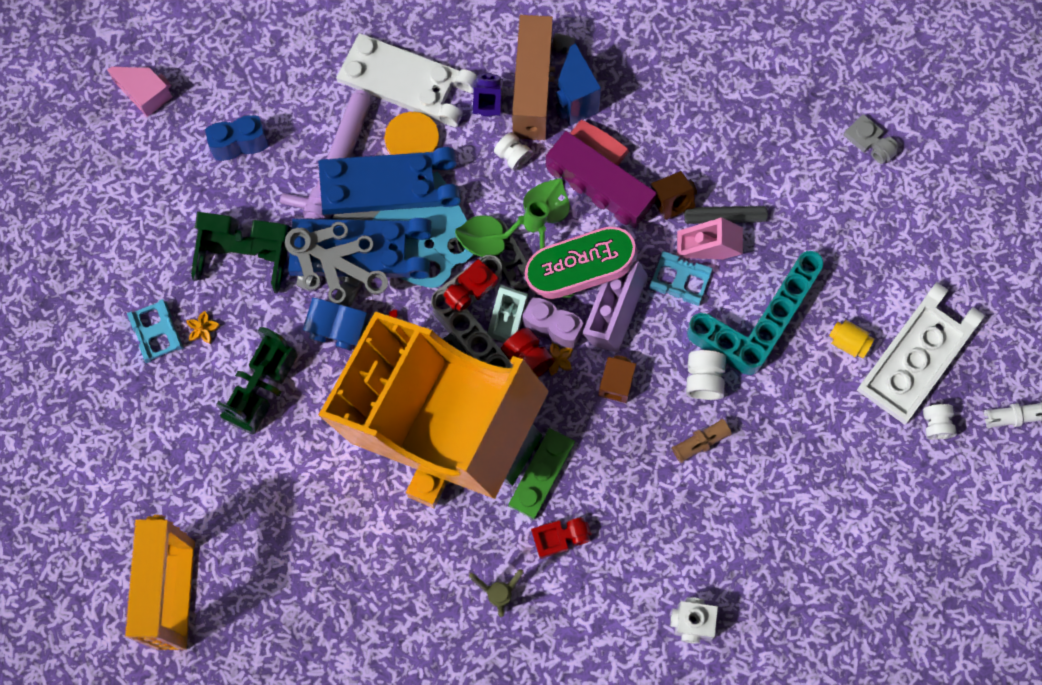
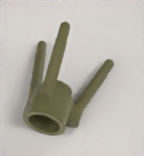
M519 569L508 584L495 582L489 586L472 572L469 573V578L483 592L487 593L490 604L498 608L499 617H504V607L510 603L512 598L511 591L522 577L523 570Z

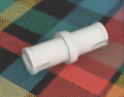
M1042 402L1022 406L1015 403L1007 408L984 410V416H988L985 419L986 427L988 429L1005 425L1020 427L1023 423L1042 421Z

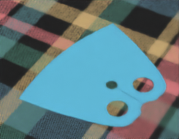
M438 171L433 173L434 189L446 185ZM459 204L453 207L440 206L380 211L373 220L409 221L413 218H426L432 222L431 237L426 240H432L434 246L428 249L424 246L426 240L406 239L405 260L412 257H423L429 261H435L440 265V273L432 278H401L403 280L429 288L439 287L450 277L451 269L456 264L465 263L473 256L467 249H464L460 254H453L447 247L449 240L456 238L455 229L467 221ZM392 245L389 249L394 251L397 249V246Z

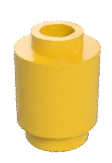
M846 319L843 324L837 321L829 334V337L833 338L831 343L833 346L853 357L859 356L864 358L875 340L869 336L870 332Z

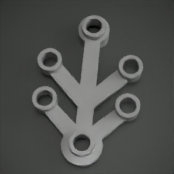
M335 222L331 227L311 233L305 228L292 229L286 235L285 246L290 254L297 256L304 275L303 285L306 289L316 290L321 283L319 276L313 271L310 255L321 260L329 286L328 297L333 303L341 304L346 299V292L340 286L335 268L365 283L367 291L371 294L379 295L387 289L388 279L383 272L372 271L369 273L341 258L358 252L362 254L371 252L373 241L369 236L363 235L356 241L324 249L316 243L331 238L343 240L347 237L348 229L344 223ZM342 226L345 229L344 234L341 236L335 235V227ZM297 238L305 239L303 247L298 248L294 245ZM368 240L370 247L366 250L359 247L360 241ZM314 276L317 279L315 286L310 287L306 284L308 277ZM375 278L382 281V286L378 289L371 286V281ZM340 290L343 293L342 298L334 300L332 298L333 291Z

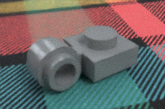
M864 114L843 135L863 153L871 147L873 149L871 156L880 164L889 162L897 154L899 148L897 142L891 137L879 139L884 131Z

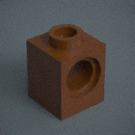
M682 171L651 183V189L657 193L655 206L665 220L682 214L687 209L696 208L694 197L697 195L696 186L691 179L687 180Z

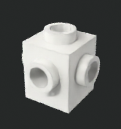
M687 597L686 602L681 601L678 604V609H672L670 627H675V635L682 636V642L700 644V639L711 641L715 637L718 606L705 605V600ZM689 617H694L697 620V624H692Z

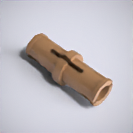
M720 419L702 431L699 429L694 431L693 436L671 448L679 463H683L701 451L704 453L709 451L710 446L731 436L732 433L726 421Z

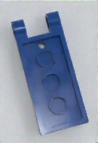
M441 147L434 152L318 160L323 215L440 206L453 207L461 202L460 188L455 184H446L438 189H434L432 170H450L457 165L455 150L450 147ZM422 176L425 177V180H418V178Z
M413 218L409 221L292 219V229L305 228L310 233L331 227L335 222L344 223L348 229L347 237L343 240L331 238L316 243L324 249L356 241L363 235L369 236L373 241L371 252L367 254L358 252L341 257L369 273L381 271L388 278L425 279L429 277L430 261L428 259L412 257L405 260L406 239L426 240L431 237L432 222L429 219ZM337 226L334 229V234L337 236H341L345 232L342 226ZM297 238L294 245L298 248L303 247L305 239ZM362 240L359 243V247L366 250L370 247V242ZM392 245L397 246V249L394 251L389 248ZM289 254V275L304 276L298 257ZM310 255L314 273L318 276H325L321 260ZM335 268L338 277H351Z

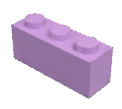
M633 261V264L630 266L631 269L624 276L601 285L582 333L593 346L619 353L648 277L638 261Z

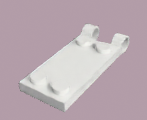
M359 33L336 79L339 83L357 90L366 91L370 95L413 112L423 113L431 119L449 126L457 127L463 112L458 107L444 104L452 86L468 93H473L477 75L469 70L462 69L459 71ZM434 88H439L440 91H439V92H434L433 89H434Z
M938 282L931 288L857 389L859 393L904 425L915 413L985 316V314L972 307L959 324L937 309V305L948 292V289ZM936 324H941L943 330L936 328Z

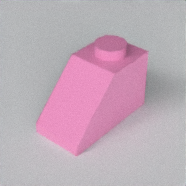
M110 67L107 70L117 86L146 117H149L173 98L169 91L171 84L161 73L157 76L150 68Z
M718 218L677 231V256L679 258L727 259L743 254V227L724 218Z

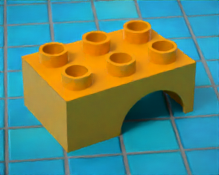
M375 312L318 415L349 443L495 499L549 391L521 358L512 356L510 362L513 368L494 366L461 352L440 338L431 329Z

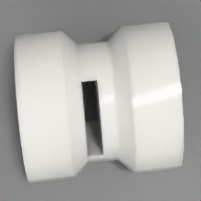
M513 132L506 134L494 149V153L499 158L507 160V165L513 171L519 170L529 161L533 154V151L527 145H522L519 142V137Z
M938 404L923 409L924 419L928 421V427L925 429L927 439H949L957 435L956 426L950 420L954 416L952 405Z

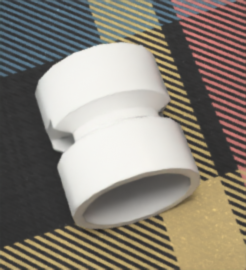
M709 350L689 353L688 372L692 375L687 377L686 395L688 397L704 400H718L724 397L725 380L720 376L725 372L726 355Z

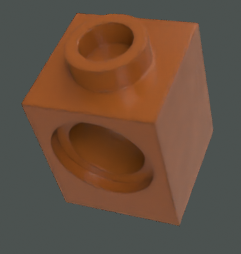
M624 356L608 357L598 396L627 403L636 363H632L629 358Z

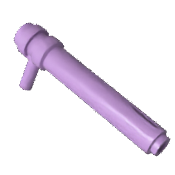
M356 90L355 93L351 94L327 159L351 158L372 103L371 95L366 91ZM320 178L316 188H312L309 198L286 193L281 194L280 203L304 209V219H331L332 214H322Z

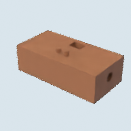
M519 16L512 111L513 133L519 139L546 140L549 83L555 81V77L550 76V72H555V67L551 66L553 16Z

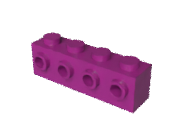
M568 131L563 133L546 154V167L551 175L556 178L561 177L569 182L570 187L579 194L584 193L592 198V202L597 207L603 210L606 208L624 225L629 224L636 228L655 204L657 194L655 191Z

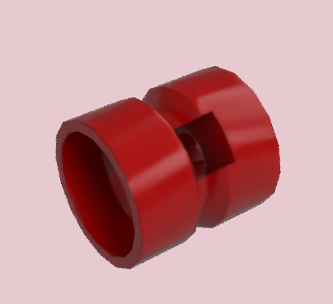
M528 327L517 331L501 347L502 352L509 360H511L512 356L523 359L537 377L544 374L554 363V357L546 347H539L540 340Z

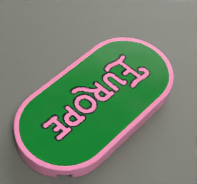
M604 227L538 250L527 262L525 279L535 294L537 293L542 295L543 298L548 299L560 298L624 276L631 269L630 266L633 264V261L635 262L637 259V246L631 234L619 227Z

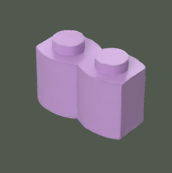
M531 298L523 313V326L525 328H530L538 337H548L551 342L562 349L572 348L574 350L583 333L584 323L577 315L568 311L557 310L547 300Z

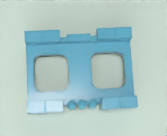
M663 251L649 289L663 294L669 293L671 296L683 298V301L699 306L712 268L699 263L693 266V263L689 264L688 261L684 262L683 259L679 261V256ZM662 266L676 270L677 274L672 284H667L657 279ZM690 275L703 280V286L698 294L684 289L687 277Z
M163 299L159 300L158 303L133 313H127L133 331L141 343L139 347L145 363H149L152 359L177 349H184L180 336L174 328L167 302ZM154 309L157 310L160 322L146 328L143 327L140 319L141 315ZM163 334L167 335L170 346L167 349L154 353L150 346V340Z

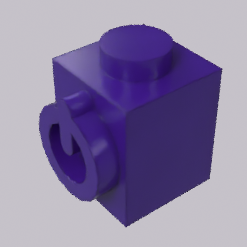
M492 73L478 75L473 87V114L485 117L500 116L503 103V79L499 75Z

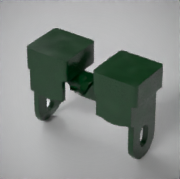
M197 211L194 228L198 230L192 263V280L197 281L201 277L207 250L216 254L258 255V258L274 262L271 285L274 293L277 294L280 290L288 252L285 246V238L292 227L286 224L253 220L250 237H244L242 232L238 230L239 220L231 216Z
M259 327L258 329L262 341L249 362V367L254 374L250 376L245 372L237 371L235 375L248 381L247 388L244 389L236 386L226 404L219 400L216 403V406L221 411L220 417L224 422L251 435L256 433L270 407L267 399L256 394L259 388L268 390L278 397L282 392L276 387L263 382L264 379L267 378L282 384L298 357L296 350L289 347L282 336L265 327Z

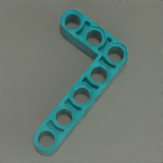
M806 251L798 257L749 337L737 332L709 314L698 313L690 320L687 329L688 339L703 350L723 353L726 355V364L743 374L753 375L758 373L819 276L823 267L821 255L814 251ZM802 264L811 265L814 271H806ZM787 287H797L800 294H792ZM773 310H783L786 314V317L776 316ZM702 325L707 328L708 333L699 334L695 331L694 326ZM759 332L769 333L772 340L765 341L761 339ZM728 340L733 348L724 349L720 346L719 341ZM753 355L758 363L749 364L745 361L744 356Z

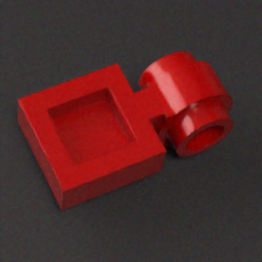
M477 259L458 277V282L461 285L452 284L443 294L446 298L445 302L453 310L462 312L470 305L472 299L469 296L471 294L479 301L499 282V277L482 261Z
M583 517L568 521L567 528L564 530L560 520L531 529L540 559L569 551L567 540L572 542L573 546L586 544L591 541L589 536L592 534L588 522H585Z

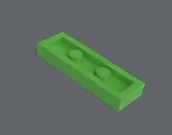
M549 428L513 494L508 507L535 520L575 441Z

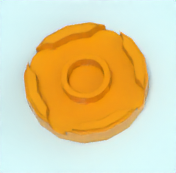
M410 111L399 114L390 121L385 129L384 140L390 155L434 152L439 144V133L436 124L430 117L420 112Z

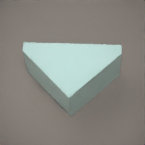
M500 285L487 332L492 339L505 343L508 338L520 330L523 322V313L528 306V294Z

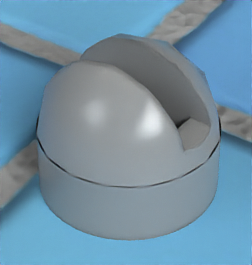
M555 33L553 47L556 52L559 53L562 50V54H567L570 46L575 43L576 38Z

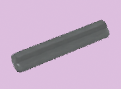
M765 206L696 207L687 209L684 212V221L687 224H702L718 218H724L732 223L766 222L768 217V211Z

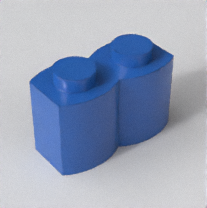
M256 115L243 116L232 123L218 122L205 129L208 146L215 160H231L238 157L241 153L256 154L269 147L261 119Z
M313 297L303 331L310 333L309 339L325 343L326 338L337 341L336 347L352 351L353 346L356 347L364 333L371 315L361 310Z

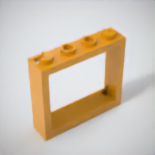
M146 516V520H135L125 637L156 650H187L195 541L187 533L181 531L180 527H176L173 522L165 520L166 516Z

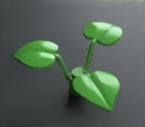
M561 178L550 180L528 191L523 200L524 216H519L518 220L507 232L502 233L503 228L498 220L490 216L481 215L469 219L462 226L455 229L458 241L465 249L477 256H497L504 251L503 239H507L523 224L527 231L539 232L540 249L544 248L545 223L563 221L568 216L570 210L563 180ZM560 195L565 197L563 201L558 199ZM572 293V294H569V295H566V296H563V297H565V298H570V297L574 296L575 293Z

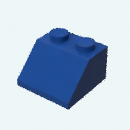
M576 44L570 46L558 79V91L556 92L558 103L555 104L556 111L562 120L566 118L569 126L579 122L581 119L584 120L599 113L601 87Z

